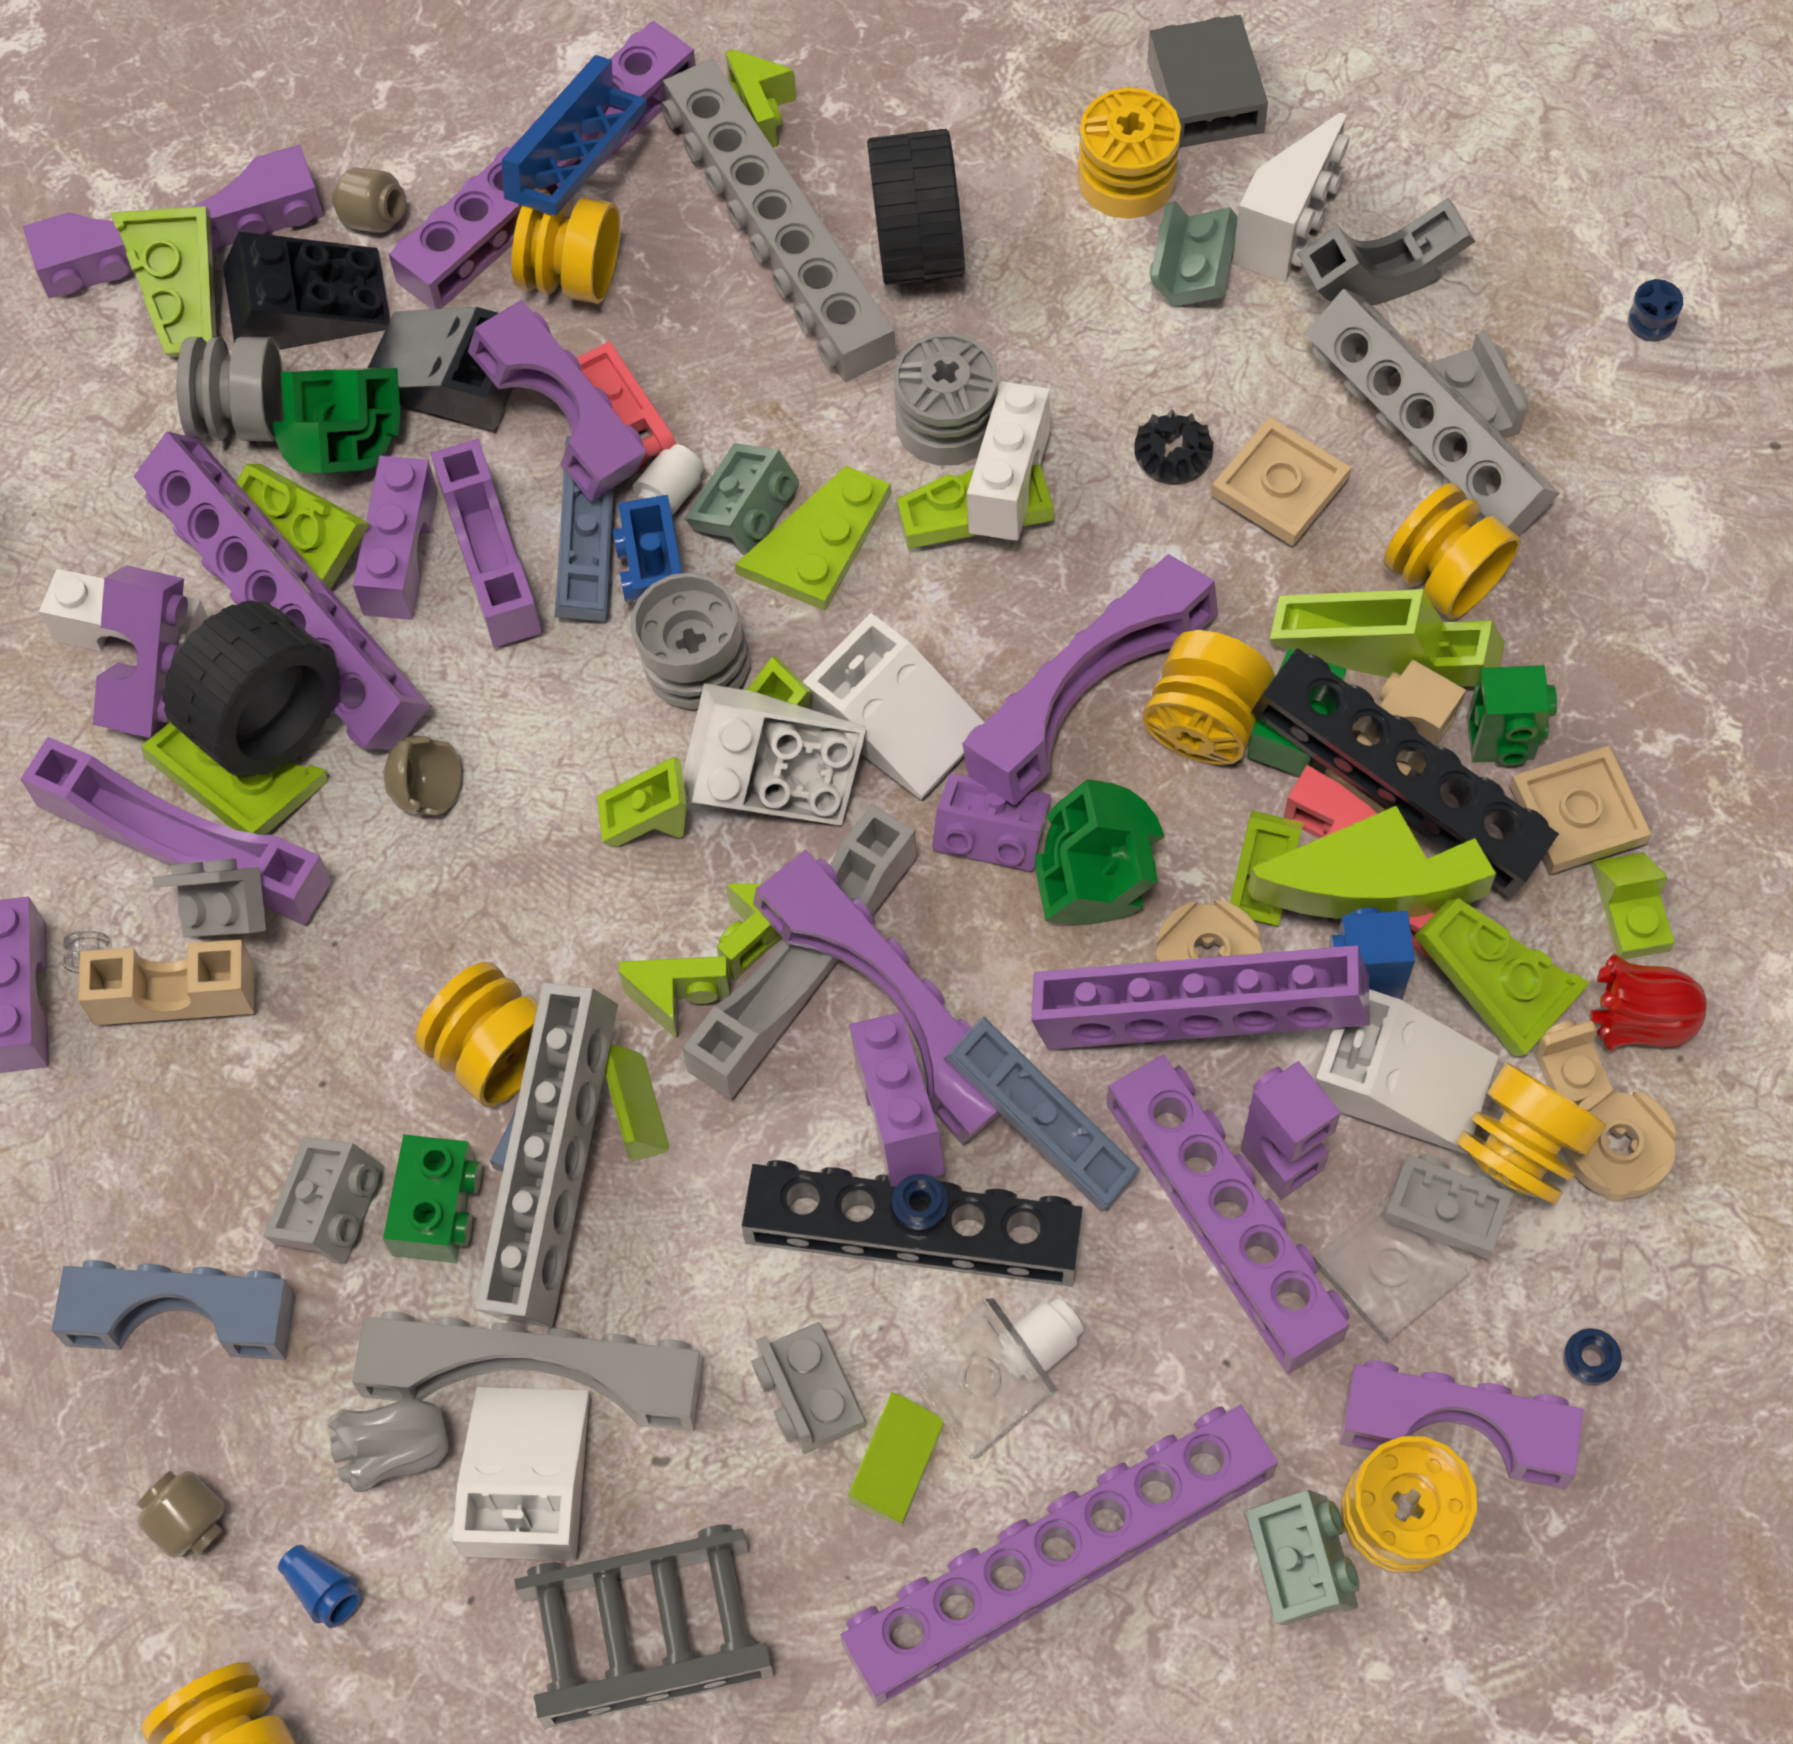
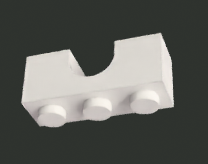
M1001 381L967 491L969 533L1018 541L1029 505V481L1032 464H1041L1051 429L1050 388Z
M56 569L39 610L54 641L101 652L108 636L131 642L127 636L118 631L100 627L104 588L103 578ZM186 597L188 610L186 618L180 626L179 645L181 646L192 631L196 630L208 618L200 599Z

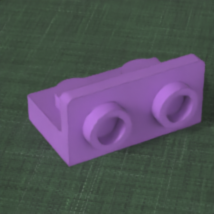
M950 773L936 811L932 848L942 853L1032 871L1035 866V854L1038 851L1039 840L1047 818L1046 815L1049 812L1051 794L1031 790L1014 806L971 777Z

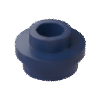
M925 1174L908 1176L896 1186L893 1192V1212L896 1218L908 1228L915 1230L932 1228L941 1222L947 1212V1192L941 1182L932 1176ZM922 1196L927 1198L931 1204L924 1211H916L910 1206L911 1200Z
M1588 1328L1576 1332L1568 1340L1564 1349V1363L1568 1372L1576 1380L1587 1385L1607 1383L1617 1374L1621 1366L1622 1354L1618 1343L1611 1335L1599 1329ZM1587 1350L1596 1352L1601 1358V1365L1595 1367L1587 1365L1582 1358V1352Z

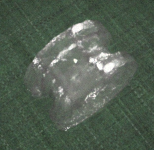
M78 931L68 934L63 939V949L68 952L63 957V967L70 972L79 974L80 951L111 949V938L97 931Z

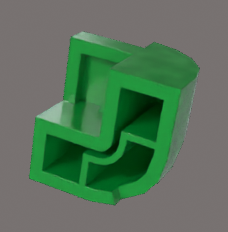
M346 368L281 372L284 421L273 422V428L280 452L293 469L303 473H332L365 470L378 465L377 460L379 456L385 454L392 437L399 436L398 368Z
M1087 779L1056 803L1046 815L1052 824L1046 836L1044 854H1035L1036 876L1045 921L1090 925L1110 922L1128 916L1144 907L1141 894L1158 883L1156 864L1151 850L1154 844L1165 837L1158 817L1146 801L1130 789L1114 783Z

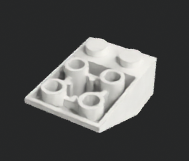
M1338 113L1257 168L1239 205L1232 264L1283 282L1287 281L1294 265L1299 267L1303 265L1297 253L1310 245L1311 239H1308L1307 236L1311 228L1317 231L1320 229L1328 207V203L1324 202L1328 192L1332 194L1337 193L1343 179L1345 167L1341 166L1350 142V137L1343 135L1346 114Z
M872 613L803 681L812 691L809 709L865 726L866 732L860 754L920 800L964 757L962 743L976 726L985 723L907 639Z
M704 683L683 771L684 787L693 803L842 826L866 728L856 723L760 693Z
M1369 989L1370 1025L1333 1028L1315 1079L1316 1083L1341 1113L1467 1155L1468 1152L1459 1146L1456 1141L1463 1130L1474 1135L1477 1124L1471 1120L1474 1112L1481 1113L1498 1055L1403 1000Z
M476 1387L457 1483L452 1542L462 1557L576 1561L589 1390Z

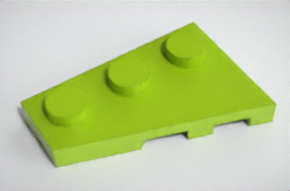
M206 206L110 212L114 225L119 231L126 248V256L131 269L135 272L145 297V305L164 353L169 357H179L180 348L187 337H202L207 343L210 338L216 337L210 210Z
M246 464L236 482L328 588L331 589L370 523L262 464Z
M1032 464L1029 481V505L1023 526L1054 521V506L1041 464ZM974 469L957 477L947 474L896 499L897 512L908 549L977 536V534L969 533L967 491Z
M845 466L736 562V574L826 611L890 497L891 483Z
M171 722L141 746L143 758L232 829L259 835L269 833L328 782L327 770L311 764L304 768L291 762L264 775L259 774L254 777L235 776L228 773L174 727Z
M1459 898L1447 900L1414 935L1416 940L1513 1056L1526 1055L1542 1038L1545 1031L1558 1020L1590 984L1589 981L1578 974H1569L1553 964V958L1539 949L1531 950L1512 938L1509 930Z

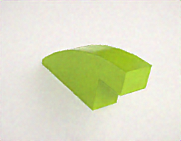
M1424 589L1279 595L1270 640L1274 645L1286 650L1288 648L1292 650L1299 648L1304 653L1316 655L1333 665L1387 678L1394 672L1402 675L1413 659L1458 686H1476L1481 668L1500 667L1505 644L1492 620L1443 622Z
M1394 806L1252 867L1248 891L1252 899L1307 915L1342 919V915H1350V913L1358 909L1376 908L1381 910V912L1408 911L1409 917H1418L1436 913L1447 900L1459 898L1468 904L1487 897L1496 873L1475 838L1427 859L1397 806Z

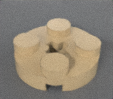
M1214 900V905L1206 903L1196 905L1197 901L1190 902L1175 909L1161 925L1158 934L1155 962L1198 959L1200 952L1196 946L1200 943L1207 948L1213 943L1219 945L1221 948L1219 949L1218 957L1262 953L1261 936L1252 918L1242 909L1231 903Z
M1606 1089L1588 1096L1579 1104V1106L1607 1124L1589 1154H1580L1565 1147H1562L1568 1165L1576 1173L1575 1176L1586 1187L1596 1193H1600L1609 1201L1622 1202L1627 1198L1640 1197L1650 1193L1665 1180L1674 1165L1676 1157L1675 1140L1677 1136L1671 1117L1651 1097L1635 1091L1630 1095L1624 1092L1614 1093L1615 1089ZM1613 1133L1620 1138L1627 1134L1633 1140L1629 1146L1631 1154L1624 1155L1621 1152H1613L1609 1148L1611 1141L1607 1135Z

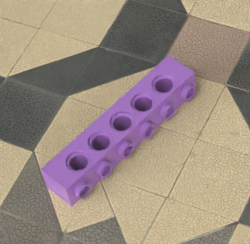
M1358 945L1034 972L1031 1020L1047 1050L1370 1025L1369 975Z
M1162 1054L1108 1085L1106 1105L1288 1375L1344 1341L1349 1327L1346 1321L1349 1319V1312L1340 1296L1332 1289L1327 1292L1315 1274L1318 1272V1268L1307 1248L1302 1244L1294 1245L1284 1230L1287 1226L1286 1220L1277 1204L1270 1198L1264 1201L1253 1185L1256 1182V1178L1249 1163L1241 1154L1238 1153L1234 1156L1223 1141L1225 1132L1216 1115L1209 1109L1203 1112L1192 1096L1195 1094V1088L1188 1074L1181 1066L1173 1068L1166 1056ZM1162 1113H1172L1177 1115L1183 1124L1176 1128H1166L1161 1126L1155 1118ZM1191 1157H1203L1212 1164L1213 1168L1205 1173H1197L1189 1169L1185 1161ZM1223 1201H1232L1238 1204L1244 1213L1236 1218H1227L1222 1216L1215 1206ZM1253 1246H1263L1272 1252L1275 1259L1270 1263L1259 1264L1248 1257L1246 1250ZM1286 1291L1295 1292L1304 1299L1306 1306L1299 1310L1286 1309L1279 1303L1277 1295Z

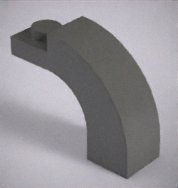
M1447 198L1404 228L1386 237L1370 241H1358L1349 237L1339 226H1336L1298 252L1297 255L1317 291L1330 302L1344 288L1361 295L1370 305H1377L1408 295L1441 277L1437 267L1476 241L1456 206Z

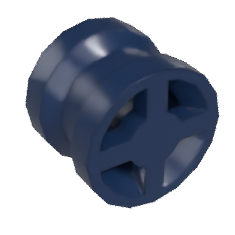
M1653 279L1641 284L1635 292L1633 305L1628 314V326L1631 332L1638 338L1651 342L1662 341L1671 336L1683 308L1684 297L1680 289L1673 283L1661 279ZM1648 310H1653L1655 315L1649 313Z

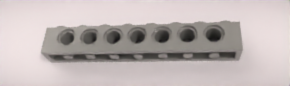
M713 58L663 80L666 101L661 102V109L668 125L672 129L679 128L683 134V144L689 157L693 162L700 160L705 168L704 175L711 191L715 195L722 194L727 202L726 208L732 223L737 229L744 228L749 235V245L756 260L760 264L766 261L771 269V278L777 292L782 298L788 296L794 304V314L801 329L805 333L811 331L815 336L819 355L826 367H835L843 381L846 382L895 359V332L893 327Z

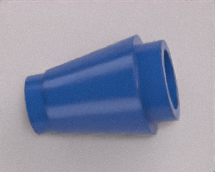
M304 1545L294 1546L281 1558L278 1564V1571L284 1576V1579L314 1623H324L327 1627L334 1628L345 1622L355 1612L360 1604L362 1594L356 1588L357 1581L353 1576L314 1552L309 1551Z

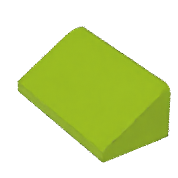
M610 1043L605 1075L628 1159H631L633 1162L667 1152L669 1144L644 1056L637 1051Z
M891 1392L848 1494L849 1505L902 1526L940 1436L945 1419L906 1397Z

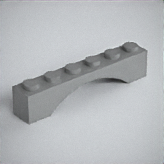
M871 804L842 841L830 864L839 878L840 883L838 887L850 900L853 898L859 899L873 915L916 859L915 830ZM782 939L766 960L740 987L714 1006L682 1047L687 1072L732 1100L839 959L814 949L787 944Z
M387 1311L381 1314V1318L364 1316L352 1383L363 1398L392 1401L423 1400L443 1387L472 1376L498 1371H538L566 1377L593 1388L618 1405L638 1426L694 1431L703 1363L699 1350H693L689 1343L679 1340L664 1339L658 1341V1346L636 1344L634 1338L622 1334H605L602 1340L580 1338L581 1335L578 1332L563 1328L548 1329L547 1335L525 1333L523 1327L511 1323H494L491 1329L470 1327L469 1322L459 1318L440 1317L437 1318L435 1324L415 1322V1318L409 1314Z

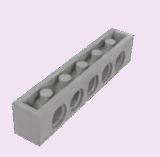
M1343 288L1304 333L1316 345L1312 350L1316 358L1331 370L1338 367L1348 377L1344 382L1345 387L1362 402L1366 403L1370 400L1380 410L1376 415L1377 419L1395 435H1399L1402 432L1413 443L1409 451L1419 462L1429 469L1435 466L1446 477L1442 481L1443 485L1455 483L1464 491L1466 499H1474L1479 503L1481 512L1478 522L1485 517L1495 516L1520 537L1560 494L1361 295ZM1367 339L1368 352L1361 361L1357 362L1355 356L1356 348L1360 342ZM1399 371L1401 384L1398 390L1390 395L1388 392V381L1394 373ZM1432 404L1434 409L1433 420L1428 426L1422 428L1420 415L1426 406ZM1465 437L1467 452L1461 460L1456 462L1453 457L1454 445L1459 439ZM1499 471L1501 485L1496 493L1489 495L1486 490L1487 479L1493 472Z
M545 982L542 984L474 1307L475 1310L501 1320L546 1327L553 1326L618 1008L616 1002L594 988Z

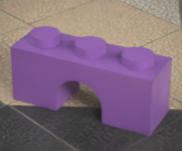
M379 456L366 522L370 523L362 538L353 581V588L363 616L413 620L421 579L417 562L419 533L430 534L438 493L430 462L427 459Z
M128 565L104 578L100 627L118 631L131 640L137 652V665L132 666L118 662L96 676L93 725L151 738L171 722L164 712L165 703L162 701V696L166 684L164 681L167 671L172 665L176 652L182 647L179 645L180 626L183 624L188 610L187 598L183 596L184 578Z
M29 896L0 900V1073L48 1067L47 1017L41 1009L36 988V971L46 970V924Z
M902 1012L849 1024L856 1068L867 1106L872 1108L879 1147L891 1187L897 1186L903 1179L915 1174H925L932 1177L945 1174L939 1130Z
M1299 1061L1284 1071L1280 1067L1269 1070L1254 1084L1253 1089L1255 1091H1253L1252 1100L1249 1105L1248 1118L1244 1126L1245 1131L1240 1149L1280 1200L1324 1171L1329 1151L1322 1141L1335 1133L1341 1115L1339 1109Z

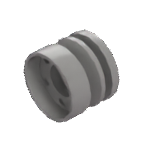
M954 332L933 333L915 340L900 354L894 368L896 433L902 445L917 459L937 466L960 465L977 458L997 396L998 380L995 361L988 349L975 339Z
M187 337L184 339L177 364L176 392L180 422L186 436L203 441L210 435L214 441H223L227 438L233 423L236 435L241 441L276 440L273 422L283 420L281 387L283 366L278 344L273 337H239L234 343L231 357L227 344L222 337H212L208 340V343L202 337Z
M693 572L673 574L653 583L637 599L631 614V634L637 652L641 657L646 678L656 695L670 705L685 709H698L704 683L738 689L743 684L750 667L749 647L745 639L744 630L741 627L737 604L727 587L713 577Z

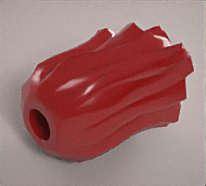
M1615 953L1607 960L1606 967L1599 969L1597 982L1607 983V992L1602 994L1600 1006L1606 1007L1608 1010H1591L1590 1021H1593L1595 1025H1600L1597 1035L1611 1052L1620 1046L1629 1044L1657 1047L1682 1046L1696 1036L1703 1026L1707 1010L1706 995L1702 986L1687 973L1672 967L1632 964Z

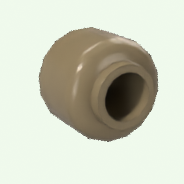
M355 167L347 170L335 185L332 192V203L340 222L345 227L384 233L390 230L402 218L406 207V196L403 188L392 173Z
M171 1470L168 1471L137 1503L142 1509L138 1518V1526L169 1557H180L190 1549L199 1556L223 1532L216 1522L224 1512V1503L193 1472L186 1471L176 1476Z

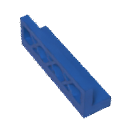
M594 55L502 158L504 199L556 216L647 111L646 98L613 88L611 59ZM608 105L625 110V112L604 115L603 113ZM600 131L604 135L602 138L582 141L580 138L584 134ZM578 157L581 160L578 165L559 168L557 165L562 160ZM556 184L558 187L552 196L535 191L537 187Z

